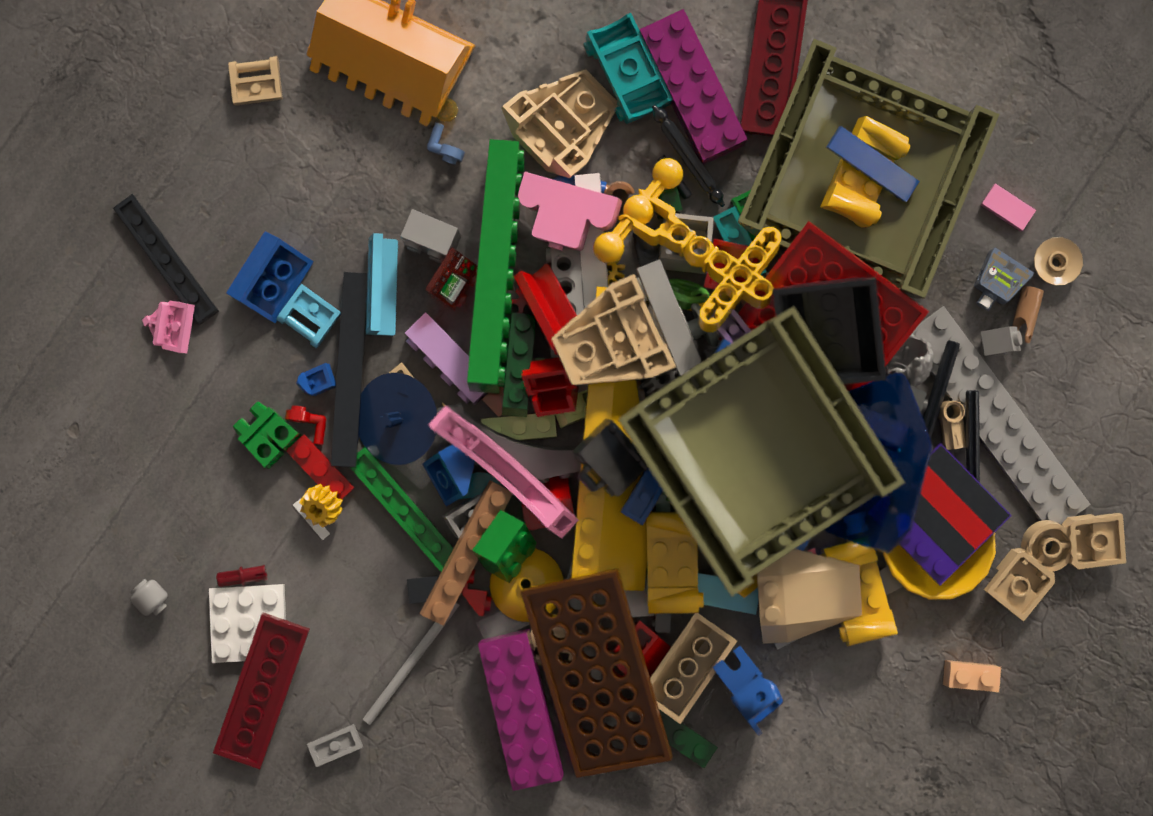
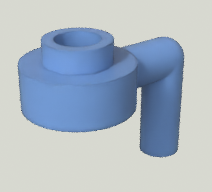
M435 122L427 149L430 152L442 155V160L450 164L456 165L457 161L462 162L465 155L463 150L447 144H438L444 125Z

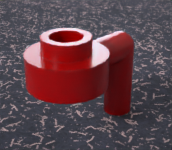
M292 406L291 410H286V421L316 424L313 444L323 445L327 421L325 416L306 412V407Z

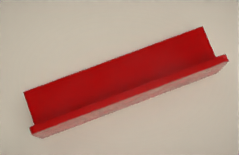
M545 264L533 275L520 271L514 278L555 355L559 356L552 337L576 317L577 314L550 265Z

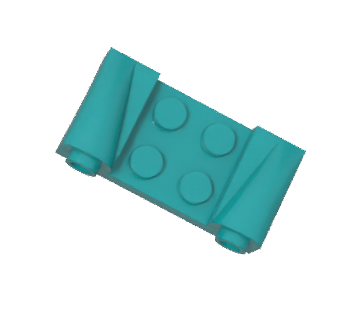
M631 13L626 14L610 25L587 32L586 42L583 43L584 49L589 57L593 56L595 60L598 59L617 98L615 113L620 122L624 120L626 124H629L653 113L652 106L654 105L660 109L671 105L673 98Z

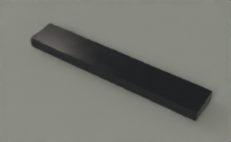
M131 194L113 207L182 303L195 305L193 319L198 325H201L219 312L135 195Z

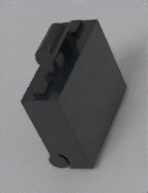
M605 419L573 451L575 457L584 465L578 475L580 481L590 492H595L604 487V490L612 497H619L649 468L635 445L612 419ZM589 471L598 480L597 483L589 476Z

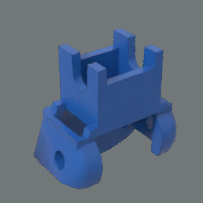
M739 646L733 651L741 663L738 670H731L723 660L719 661L712 668L733 694L730 698L733 704L756 734L760 736L762 731L757 724L783 704V699L777 686L772 681L764 678L761 671L742 647Z

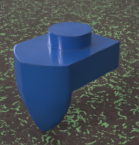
M328 363L301 373L296 383L301 391L310 396H317L336 387L334 375Z

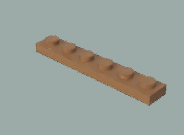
M489 480L420 612L422 616L444 626L478 561L472 550L499 511L505 510L513 494L510 490Z

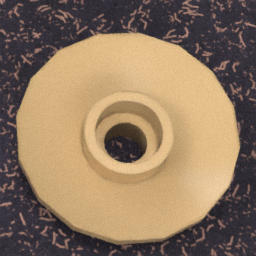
M1054 237L1044 241L1037 248L1034 255V268L1038 276L1046 283L1054 286L1066 285L1074 281L1080 274L1083 266V257L1079 247L1071 240L1063 237ZM1053 259L1059 260L1060 264L1058 267L1052 264Z

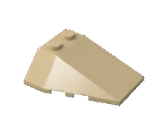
M585 69L562 77L554 83L548 85L545 83L531 91L519 92L503 105L501 109L512 136L519 141V144L547 172L571 178L590 159L615 113L617 100Z
M635 274L608 286L604 292L552 337L554 346L572 385L652 378L676 367L666 344H663L644 302V294Z
M793 549L757 573L763 644L788 643L862 615L859 565L831 557H823L809 551Z

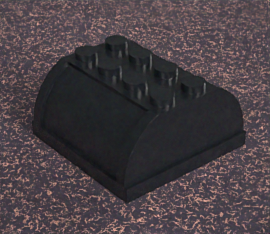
M876 277L802 283L772 290L775 317L794 307L842 384L887 380Z

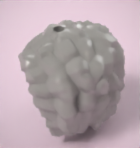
M911 334L886 365L887 379L902 376L913 387L921 385L929 377L933 367L934 354L931 344L925 342L924 338H918Z

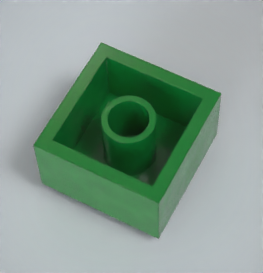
M500 510L472 551L488 572L510 583L513 577L519 574L521 565L526 558L533 554L537 542L524 522Z

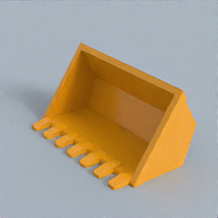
M324 0L316 13L311 42L306 55L312 58L310 71L316 74L319 73L323 63L330 67L329 80L336 82L340 72L348 75L347 89L354 91L357 88L358 81L367 84L364 94L366 98L373 100L376 91L379 90L385 93L383 106L390 109L396 98L403 102L401 110L403 116L410 117L413 108L422 111L419 123L428 126L431 117L436 118L476 45L413 16L415 0H408L404 11L399 9L401 0H391V4L382 0Z

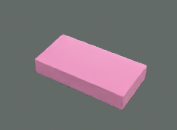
M997 184L992 186L980 204L1020 232L1024 230L1036 211Z

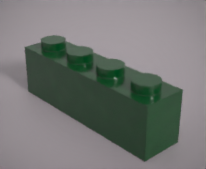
M512 312L502 415L527 418L529 396L522 379V370L529 369L533 359L536 328L534 314Z

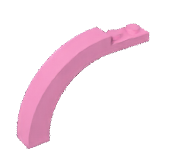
M447 406L429 424L435 432L493 475L550 531L561 539L578 521L573 513L517 460L481 430L468 423Z

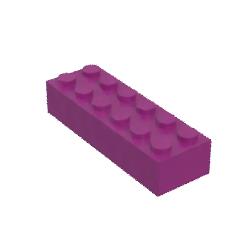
M679 10L641 28L640 32L673 98L671 105L694 152L702 164L705 165L745 146L747 137L685 10Z
M530 629L482 639L478 643L512 790L515 791L562 780L564 772Z

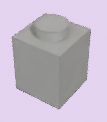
M1008 326L981 332L985 356H996L1021 351L1020 345H1022L1023 341L1021 332L1017 330V327Z

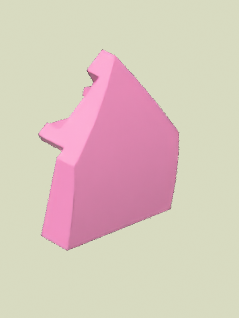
M177 301L160 302L158 309L151 316H146L142 319L144 326L149 327L154 337L153 344L161 346L165 350L187 353L195 305Z

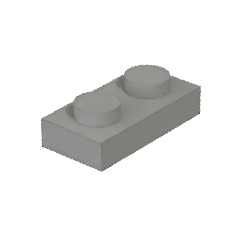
M354 724L307 743L316 767L363 748Z

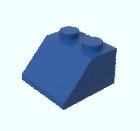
M454 445L441 450L422 463L446 507L468 493L475 463L472 458Z

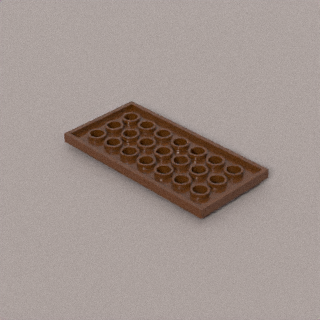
M618 568L523 589L521 596L576 778L671 761L673 757ZM600 593L604 595L606 603L603 605L597 604L593 598L594 594ZM576 598L580 600L582 608L579 610L572 608L570 599ZM550 603L556 605L558 614H550L546 609V605ZM603 617L610 618L613 622V627H603L600 619ZM577 623H586L589 627V632L581 633L577 629ZM553 628H562L565 631V637H556L553 633ZM607 642H617L620 650L617 652L611 651L607 646ZM592 646L596 650V655L593 657L586 655L584 647ZM560 652H570L573 659L571 661L563 660ZM618 664L623 665L627 669V674H617L614 666ZM597 669L601 671L603 679H594L591 676V670ZM567 675H576L579 678V684H571L567 679ZM621 689H631L634 697L630 699L625 698L621 693ZM599 693H606L610 698V702L602 703L597 695ZM577 697L583 698L586 702V707L580 708L576 706L574 699ZM632 711L637 712L641 720L638 722L630 720L628 713ZM606 716L614 717L617 725H607L604 718ZM581 722H591L593 730L587 731L583 729ZM635 736H645L648 743L645 745L638 744ZM614 739L620 740L624 748H614L611 741ZM596 744L600 748V753L594 754L590 752L588 745Z

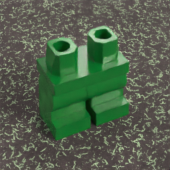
M256 402L249 410L257 418L256 421L250 425L244 418H241L233 425V428L240 436L238 440L244 444L264 468L270 469L285 454L273 442L275 441L282 449L288 450L302 434L293 428L274 409Z

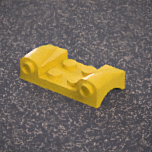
M868 116L858 118L852 132L853 135L892 162L907 155L910 149L908 137ZM840 159L820 207L850 219L861 228L870 227L879 221L882 214L880 205L876 202L883 187L843 159Z
M651 511L647 517L648 614L699 613V608H704L703 593H698L697 542L678 512Z
M872 537L822 549L820 556L859 565L862 615L841 623L842 627L839 628L842 642H846L848 647L898 634L877 565L878 559Z

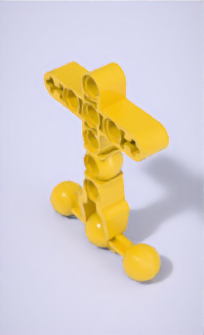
M665 158L655 164L652 170L653 181L647 189H639V195L631 196L626 200L623 206V215L617 216L619 224L612 232H605L599 235L593 244V252L599 261L606 264L615 263L624 253L625 245L623 241L633 230V233L649 245L656 246L660 244L675 253H679V256H684L689 265L696 268L703 267L702 271L704 273L707 271L709 276L719 283V286L702 306L699 315L700 328L705 332L712 333L721 327L741 299L759 309L769 305L773 287L767 279L761 276V273L777 254L781 243V234L774 227L762 229L739 260L725 251H719L717 246L714 248L708 238L696 236L695 231L690 232L689 227L675 216V209L672 206L658 199L664 190L674 189L683 178L681 165L674 159ZM654 211L667 220L656 231L645 225L652 219ZM676 235H681L685 239L682 241H676L673 239V237ZM769 242L764 250V243ZM695 249H702L705 253L697 255L693 251ZM757 258L760 260V263L753 264L749 259ZM719 262L723 263L726 267L718 269L714 267V264ZM741 276L745 278L746 281L743 283H738L734 280V278ZM762 290L767 295L765 297H759L754 292ZM727 295L731 298V301L723 302L719 297ZM716 309L715 319L707 320L706 317L710 318Z

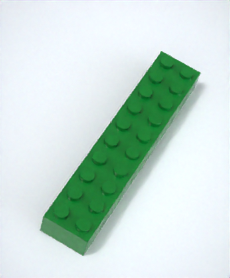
M490 139L467 376L470 392L499 394L500 387L505 386L506 372L505 367H502V363H507L508 348L504 338L509 339L510 332L509 318H506V314L511 315L512 310L511 294H508V291H513L514 276L511 267L516 265V245H513V243L518 242V221H515V219H520L521 205L517 196L522 182V174H519V172L524 173L525 164L524 150H520L519 141Z

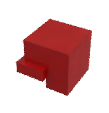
M560 357L531 361L530 368L522 370V379L528 396L533 395L532 404L537 417L576 411L579 386L572 385Z

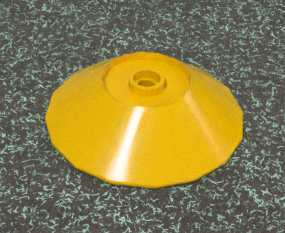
M995 532L942 585H938L898 543L889 549H883V555L892 576L909 592L929 600L954 599L972 591L988 575L996 555Z

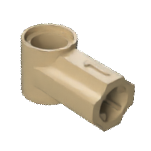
M958 401L942 402L938 415L943 446L947 450L966 447L963 424L965 409ZM949 406H952L954 409L952 418H949L946 414Z

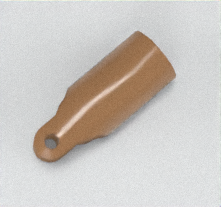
M1023 286L1021 289L1012 327H1017V330H1019L1026 323V343L1031 342L1044 294L1043 290L1030 286Z

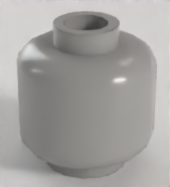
M144 579L130 592L132 594L130 602L144 616H148L152 612L156 616L167 606L164 601L167 599L168 594L155 580L147 581Z

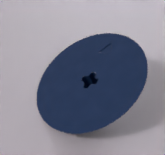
M403 373L383 374L373 379L364 388L361 394L359 437L373 456L389 464L403 465L416 461L429 450L436 436V432L429 424L437 416L436 405L431 394L421 382Z

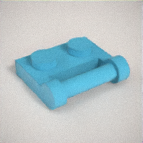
M301 284L279 313L276 320L281 324L286 323L308 339L310 345L317 348L338 320L341 312ZM294 309L318 325L320 329L317 333L291 316Z

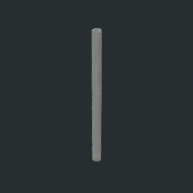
M457 602L455 603L445 624L448 622V620L460 606ZM437 622L432 625L364 716L363 720L371 725L442 630L443 625Z

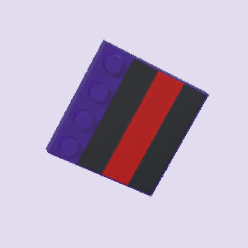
M938 444L929 453L916 509L900 515L897 519L901 536L897 543L938 585H942L1012 515L942 444ZM894 490L888 493L869 512L870 516L883 529H885Z

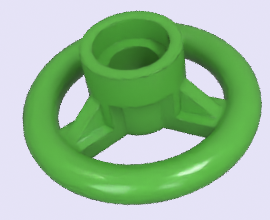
M668 279L681 309L689 310L692 303H704L710 297L709 292L697 283L683 279Z

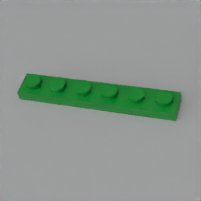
M364 447L358 452L357 468H351L352 471L442 572L454 548L370 451Z

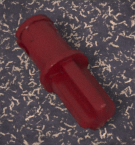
M262 565L244 569L241 566L238 570L219 572L216 576L217 584L219 587L236 584L245 586V583L267 580L266 566Z

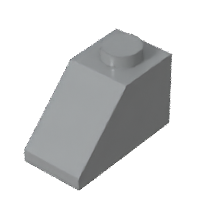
M483 493L461 503L442 515L454 537L460 538Z

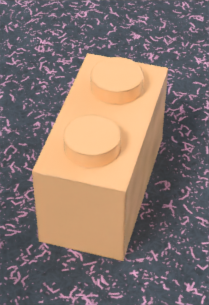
M945 660L943 685L950 688L999 692L1001 667L991 664Z

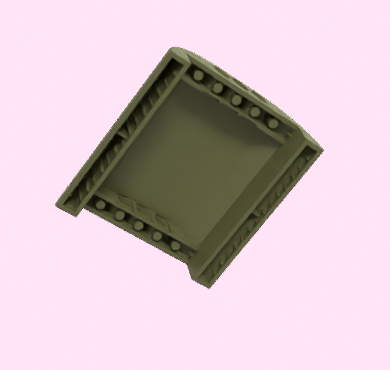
M813 39L738 223L755 237L766 227L776 228L781 234L779 250L785 252L806 223L810 221L908 296L924 299L999 114L978 105L970 112L834 57L836 47ZM868 116L909 138L908 144H910V149L907 155L894 160L893 163L920 182L907 202L901 201L882 188L876 202L880 205V211L882 212L879 221L870 227L861 228L850 219L823 209L820 206L841 159L828 150L826 146L838 127L842 126L852 133L858 118Z
M794 307L763 323L643 400L619 419L730 596L735 595L753 583L752 576L875 495L883 497L905 483Z

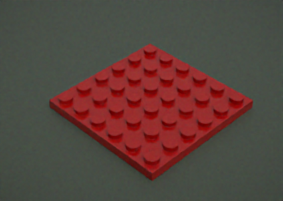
M810 221L806 223L765 277L772 284L773 289L802 283L876 277L885 367L929 313L926 308ZM762 290L754 292L759 297H765L767 295ZM773 293L767 307L759 309L746 302L739 311L738 315L751 331L775 317ZM874 381L843 385L849 395L870 387Z

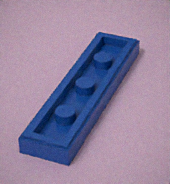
M842 126L838 127L826 146L828 150L903 202L908 201L920 182Z

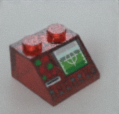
M451 247L425 290L430 297L455 311L457 306L461 308L468 297L465 293L468 288L476 285L478 266Z

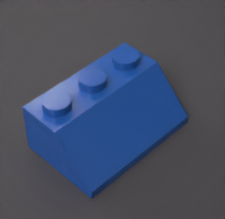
M265 231L226 294L273 323H276L277 316L293 296L314 261L278 237Z

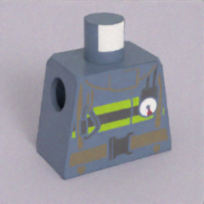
M993 248L988 252L974 284L976 289L983 292L976 304L987 311L990 310L995 301L1004 305L1033 276L1034 272L997 248Z

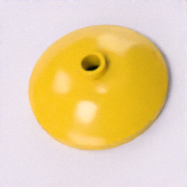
M535 549L533 554L526 558L521 565L519 574L513 577L510 583L491 574L490 592L497 608L513 620L529 622L521 596V591L523 590L521 583L523 580H529L531 583L530 587L563 580L561 569L550 555L538 549ZM551 603L546 605L549 613L557 607Z

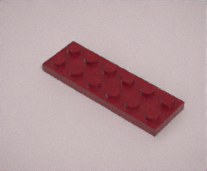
M758 0L740 124L744 133L774 136L797 80L808 0Z
M264 612L261 614L213 751L214 754L261 769L310 628Z

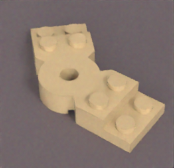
M1123 514L1067 517L1062 524L1050 520L1034 523L1024 533L1021 548L1009 551L996 567L999 571L984 590L1019 619L1025 621L1054 585L1055 575L1053 571L1062 569L1068 563L1077 569L1126 563ZM1052 541V548L1046 552V544Z

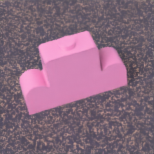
M524 172L518 192L519 202L531 211H538L532 235L539 240L549 242L548 247L560 251L563 250V247L582 251L591 224L601 231L612 229L617 222V216H619L623 202L617 197Z

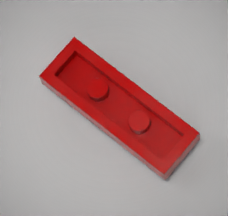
M305 434L286 450L317 485L321 484L323 487L330 485L331 492H337V498L343 500L355 489L336 467L331 466V461Z

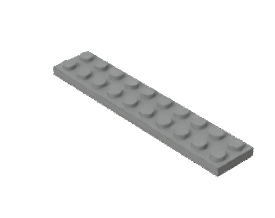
M943 306L924 319L912 334L915 337L924 338L925 342L931 344L934 360L930 373L935 379L947 341L958 342L960 348L945 393L951 401H958L964 406L965 415L963 418L966 421V391H979L980 441L1038 520H1050L1062 524L1067 517L1076 516L1091 505L946 308Z

